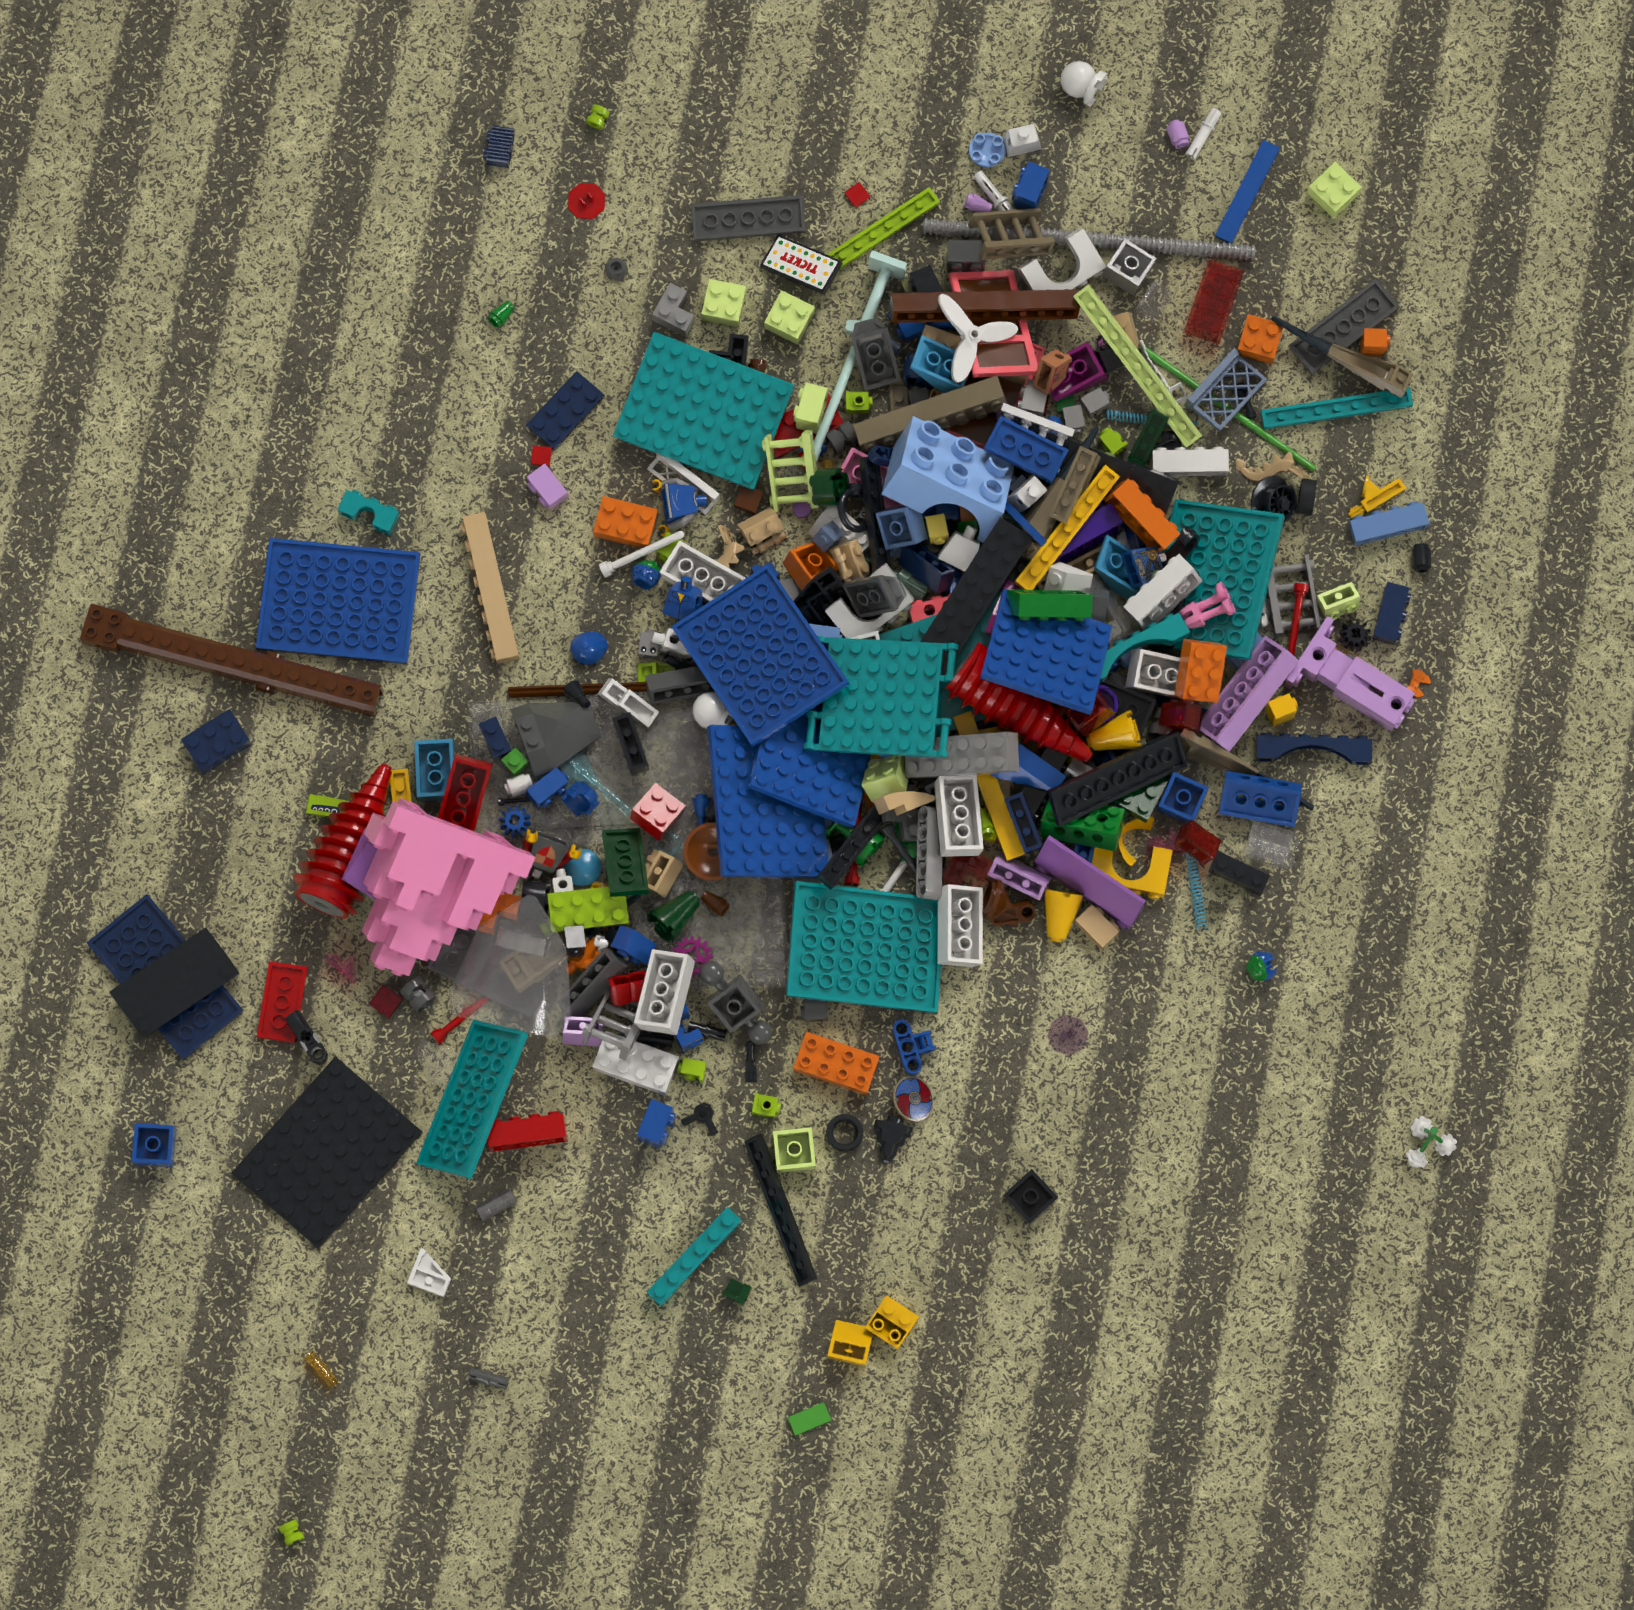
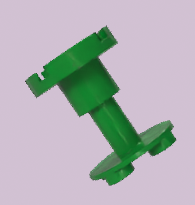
M835 822L825 830L826 839L833 836L837 830L847 838L854 829ZM880 833L875 835L859 854L855 863L863 867L868 862L866 858H870L878 851L884 843L885 837Z

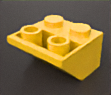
M886 1295L865 1326V1329L898 1350L917 1323L919 1316Z
M836 1320L827 1358L866 1367L873 1333L865 1329V1326Z

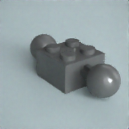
M716 961L704 963L699 972L701 980L705 984L715 986L718 991L710 996L707 1002L709 1007L731 1033L745 1023L749 1027L748 1037L751 1042L756 1045L768 1043L773 1033L771 1026L766 1021L757 1020L754 1017L762 1011L764 1006L762 1000L741 974L727 983L724 980V969L721 964Z

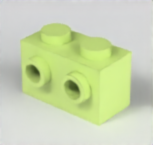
M1352 582L1317 595V607L1319 613L1322 614L1323 620L1327 616L1335 620L1341 615L1353 613L1359 609L1360 596Z

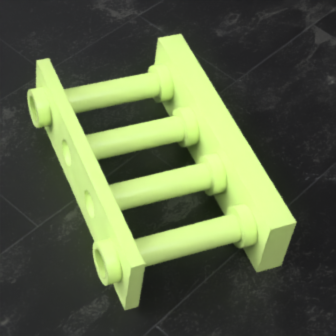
M805 430L801 434L802 436L797 439L772 441V435L767 434L764 440H762L763 451H766L772 494L769 498L770 506L773 507L775 512L780 510L781 504L808 502L811 505V509L820 507L812 503L813 493L809 483L810 476L814 475L817 471L812 430ZM800 446L804 451L802 457L775 459L773 448ZM806 466V474L804 476L777 478L776 467ZM801 483L808 485L809 492L807 494L779 496L778 486Z

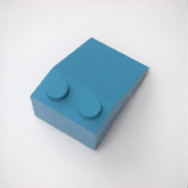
M922 335L910 369L942 393L964 387L966 381L965 378L963 381L955 383L952 379L951 368L955 349Z
M1106 535L1094 569L1112 591L1128 599L1135 596L1143 586L1132 588L1120 555L1131 549Z

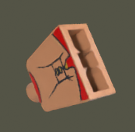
M1055 349L1040 358L1033 386L1049 395L1066 378L1069 365L1072 362L1071 356Z

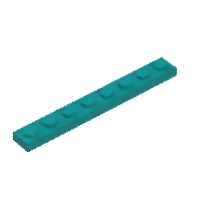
M1407 387L1402 398L1393 395L1388 390L1261 410L1263 428L1267 430L1413 407L1410 387Z

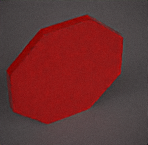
M579 183L569 192L568 209L577 218L594 219L605 210L606 194L596 184Z

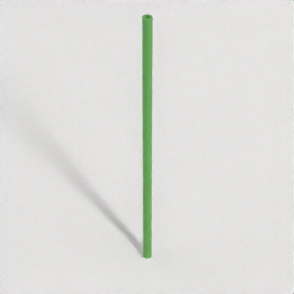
M1146 347V352L1151 360L1192 389L1196 390L1200 384ZM1211 393L1212 398H1218L1216 395ZM1212 402L1222 409V402ZM1225 403L1226 410H1234L1233 407ZM1240 412L1234 416L1236 420L1283 453L1291 452L1293 460L1313 473L1316 469L1314 464Z

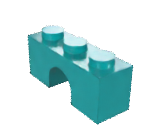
M346 490L337 509L340 515L354 521L357 520L362 512L371 511L375 514L372 523L373 529L391 536L400 517L396 507L389 504L384 506L373 497L369 499L363 497V494L357 490Z

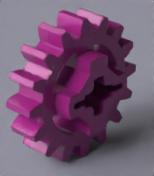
M691 936L688 941L683 937L684 942L678 941V948L672 949L675 953L688 954L690 956L695 952L697 959L693 958L695 961L694 966H702L709 959H713V955L708 954L712 951V948H706L708 942L701 943V937L694 940V937ZM692 945L691 948L684 949L686 946ZM700 947L705 952V957L700 955ZM701 966L699 968L693 969L691 978H694L695 974H698V976L700 977L699 972Z

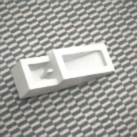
M609 678L598 693L599 696L623 713L631 712L632 718L649 728L659 713L630 689L627 690L613 678Z

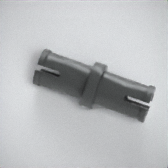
M473 1367L470 1369L468 1380L484 1383L488 1387L491 1385L504 1390L507 1389L509 1377L493 1374V1371L485 1372Z

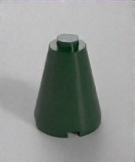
M686 891L647 913V920L649 923H654L656 927L653 929L661 938L667 942L672 940L673 943L700 906V898L695 892Z

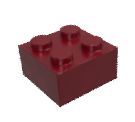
M382 985L369 1005L390 1019L403 1001V998L385 985Z

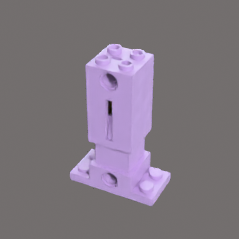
M1327 616L1300 657L1299 662L1287 677L1284 686L1291 690L1293 686H1298L1302 677L1307 678L1313 683L1317 679L1334 690L1333 695L1389 731H1392L1393 728L1398 729L1405 717L1403 712L1408 713L1415 702V699H1413L1415 693L1356 656L1353 660L1335 649L1337 644L1328 639L1334 629V626H1332L1334 620ZM1317 656L1321 660H1315L1313 657ZM1391 705L1397 706L1398 710L1393 709Z

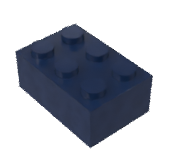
M230 709L181 739L203 775L252 745Z

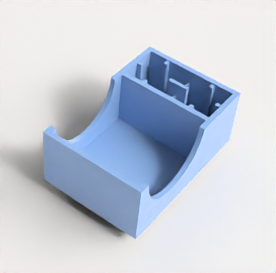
M913 416L893 446L882 495L922 514L926 509L936 504L950 503L959 505L976 517L980 527L977 540L984 543L999 518L1004 514L1014 465L975 446L968 438L956 437L941 430L932 421H923Z

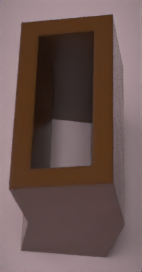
M741 486L734 507L754 515L764 491L757 488L753 491Z

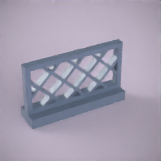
M1235 348L1187 398L1184 404L1188 410H1194L1218 432L1227 425L1267 381L1266 377L1239 356L1240 352ZM1239 362L1244 367L1245 372L1235 373L1234 366ZM1245 376L1246 385H1236V377ZM1249 376H1255L1260 382L1257 385H1249ZM1232 377L1233 385H1223V378ZM1220 389L1221 398H1212L1211 391ZM1224 389H1233L1234 398H1225ZM1237 389H1247V396L1238 398ZM1201 402H1209L1210 411H1202L1198 405ZM1212 402H1222L1223 411H1213ZM1225 402H1235V409L1226 410ZM1223 414L1224 422L1219 425L1214 421L1213 415Z

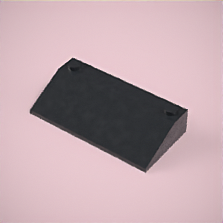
M205 927L109 991V993L140 1039L143 1040L159 1027L240 973Z

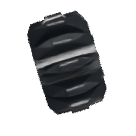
M1359 619L1356 620L1355 624L1352 620H1349L1348 625L1344 623L1342 625L1343 630L1339 631V635L1343 636L1339 641H1346L1343 647L1347 648L1350 645L1351 652L1354 651L1355 646L1358 651H1361L1362 646L1367 647V641L1371 640V636L1367 635L1371 632V629H1364L1367 625L1365 622L1359 625ZM1355 632H1357L1359 634L1358 638L1357 636L1356 638H1353L1352 634H1355Z

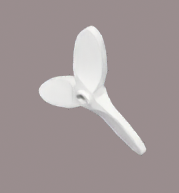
M945 294L938 296V302L943 313L959 332L961 338L955 350L951 368L953 381L959 383L968 376L973 366L978 342L992 343L1005 340L1015 335L1018 327L1011 322L1000 321L977 327L973 325L952 298Z

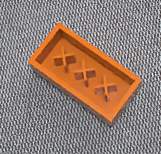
M1129 478L1117 484L1103 498L1107 505L1109 503L1113 505L1121 520L1147 547H1156L1158 553L1165 550L1180 535L1177 531V526L1173 522H1169L1164 517V512L1160 508H1156L1151 503V498L1147 494H1143L1139 490L1138 484Z
M806 1032L793 1069L795 1072L867 1096L880 1056Z

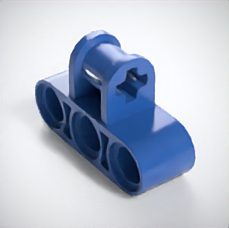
M898 1020L894 1023L893 1035L905 1072L910 1076H916L921 1072L922 1068L920 1055L937 1050L931 1038L932 1032L930 1030L913 1035L909 1023L906 1020ZM903 1025L907 1028V1032L899 1034L896 1028ZM910 1044L913 1049L911 1052H904L902 1046ZM910 1062H915L918 1064V1069L911 1071L907 1065Z

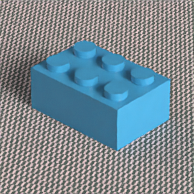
M453 739L414 741L417 799L419 802L443 801L455 756Z

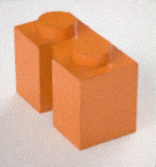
M1364 328L1360 339V353L1370 357H1383L1384 352H1388V346H1390V335H1387V329Z

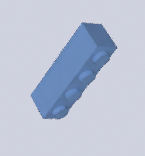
M1415 501L1408 503L1406 507L1394 506L1386 512L1374 511L1370 513V516L1363 517V515L1353 517L1349 522V529L1354 546L1428 528L1429 520L1424 503Z

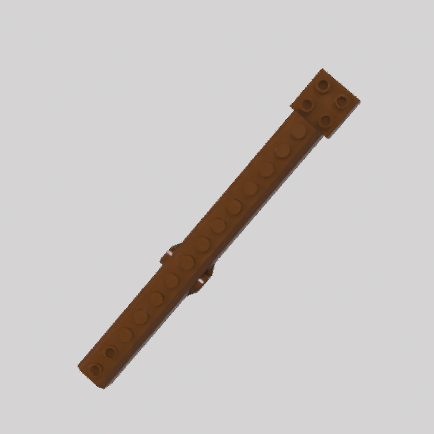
M90 604L80 635V641L84 645L118 654L121 649L256 685L255 689L257 691L260 690L273 695L275 690L372 717L377 715L375 705L378 695L382 696L384 692L382 685L285 660L282 655L266 651V654L142 622L131 619L125 612L95 604Z

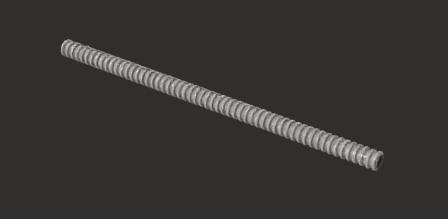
M925 218L923 222L924 235L926 233H929V235L935 233L936 236L938 234H941V236L947 234L948 237L950 235H953V237L959 235V237L964 236V238L970 236V238L976 237V239L982 237L978 228H969L968 221L966 223L960 221L959 223L956 220L954 222L948 220L947 222L945 219L942 221L936 219L934 221L933 218L931 220ZM1013 225L1012 227L1004 226L1009 240L1018 239ZM1024 226L1022 228L1026 238H1035L1031 227L1027 228V226ZM986 227L990 238L1001 241L996 227ZM1044 228L1040 229L1043 237L1053 236L1058 246L1061 244L1066 246L1067 242L1064 237L1073 232V230L1068 232L1067 229L1065 231H1062V229L1056 231L1054 228L1053 230H1050V228H1047V230H1044ZM1091 231L1086 233L1094 247L1099 249L1104 247V249L1110 248V250H1113V248H1116L1118 250L1122 242L1127 239L1147 253L1148 251H1151V253L1157 252V254H1160V252H1163V254L1169 253V255L1172 253L1177 255L1178 253L1180 256H1183V254L1189 256L1190 254L1192 257H1195V255L1201 257L1202 255L1204 258L1207 256L1212 258L1214 256L1216 259L1218 257H1221V259L1226 257L1228 260L1230 258H1233V260L1239 258L1240 261L1242 259L1245 261L1250 259L1252 262L1255 259V245L1249 246V244H1246V246L1240 244L1239 246L1237 243H1234V245L1228 243L1227 245L1225 242L1214 244L1213 241L1211 243H1208V241L1202 243L1200 240L1199 242H1196V240L1190 242V240L1184 241L1182 239L1179 241V239L1173 240V238L1167 240V238L1161 239V237H1158V239H1155V237L1149 238V236L1144 238V236L1138 237V235L1132 237V235L1126 236V234L1120 236V234L1114 235V233L1108 235V233L1103 234L1102 232L1100 234L1094 232L1093 234Z

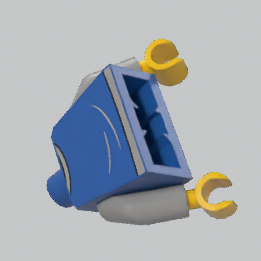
M678 478L667 479L662 482L655 479L652 482L653 484H659L657 488L652 490L656 493H661L665 524H668V526L660 525L658 527L659 530L666 529V532L660 535L662 537L667 532H674L686 526L697 514L698 507H705L707 505L705 495L696 496L695 487L689 486L688 483Z

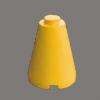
M1126 711L1089 732V737H1086L1089 748H1093L1094 751L1141 747L1142 744L1137 743L1141 739L1136 721L1130 717L1133 715L1132 711Z
M1051 889L1045 890L1047 936L1051 937L1050 941L1061 943L1062 939L1066 940L1083 900V895Z

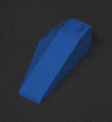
M1019 742V772L990 774L996 779L1008 780L1016 784L1033 786L1034 788L1046 791L1062 784L1066 779L1063 773Z

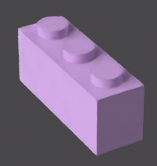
M1001 852L995 858L988 873V876L999 879L1003 883L1039 901L1045 894V890L1052 877L1015 859L1006 861L1005 855Z

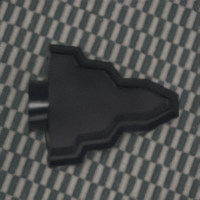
M887 1116V1120H875L874 1130L877 1132V1141L881 1144L880 1155L882 1163L890 1164L896 1156L897 1149L904 1145L906 1138L911 1136L913 1127L902 1124V1118Z

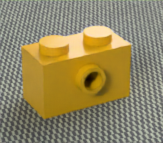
M1290 693L1284 696L1280 695L1269 701L1265 711L1272 726L1275 727L1294 719L1298 704L1294 697L1291 698Z

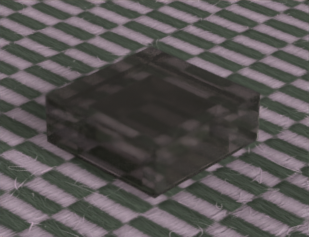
M1210 900L1207 910L1226 915L1228 904Z

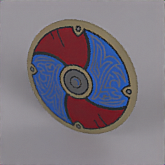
M907 1076L897 1082L893 1090V1102L898 1113L903 1118L913 1122L926 1119L933 1110V1099L929 1085L923 1079L916 1076Z

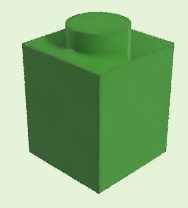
M516 747L501 759L502 765L513 777L520 775L529 767L528 760Z

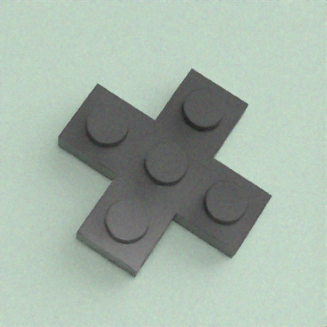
M908 784L906 791L916 792L915 784ZM927 803V804L922 805V806L934 807V804H928V803ZM920 807L898 816L894 809L882 814V822L899 823L901 842H917L918 811Z

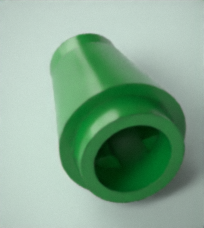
M506 301L491 311L488 316L489 322L496 328L503 326L515 309L514 305L510 301Z

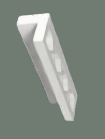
M656 454V459L647 468L649 472L661 481L666 480L662 475H667V479H669V475L677 474L682 481L684 479L688 482L689 486H694L696 496H700L697 493L698 490L712 501L706 509L698 507V510L705 515L720 499L718 492L678 461ZM659 461L666 465L665 473H658L653 469Z

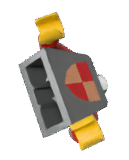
M527 829L526 836L522 841L523 850L530 852L536 857L530 872L536 878H540L544 870L553 873L555 869L561 868L572 859H579L582 853V849L575 850L576 845L573 844L569 850L568 841L536 829L533 830V833H530V829Z

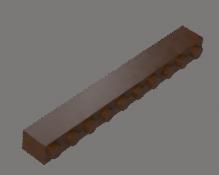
M1077 289L891 293L889 309L892 323L950 322L938 302V296L941 294L952 298L970 321L1077 319L1080 305L1073 297L1077 293Z

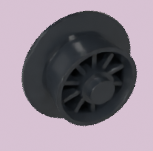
M1267 476L1260 480L1251 496V510L1284 514V523L1294 516L1297 508L1295 491L1278 476Z

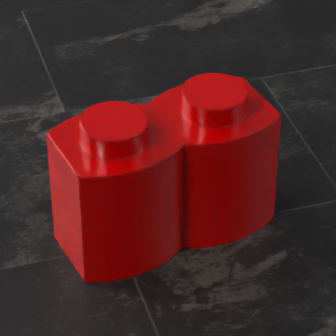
M637 971L628 975H617L609 978V992L612 1004L624 1006L631 1002H639L646 971Z

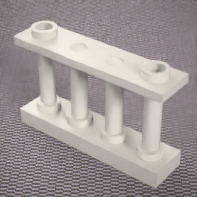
M1005 403L1002 405L1001 412L1004 413L1003 416L1009 420H1014V417L1022 419L1021 426L1026 429L1032 426V423L1038 425L1040 430L1038 435L1044 438L1050 430L1057 432L1056 444L1063 446L1065 439L1067 440L1068 437L1072 438L1075 429Z

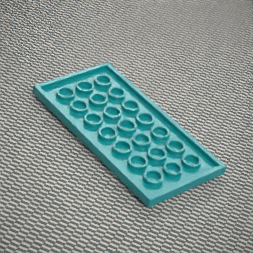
M472 1021L416 1164L472 1179L526 1043L528 1033L481 1021Z

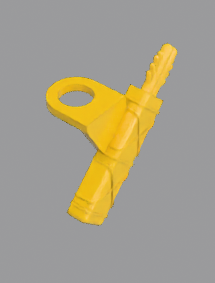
M1366 475L1361 495L1365 499L1360 502V506L1355 505V507L1350 508L1351 512L1348 515L1352 519L1355 516L1363 515L1365 511L1366 513L1371 512L1405 491V485L1398 478L1379 489L1369 480V476Z

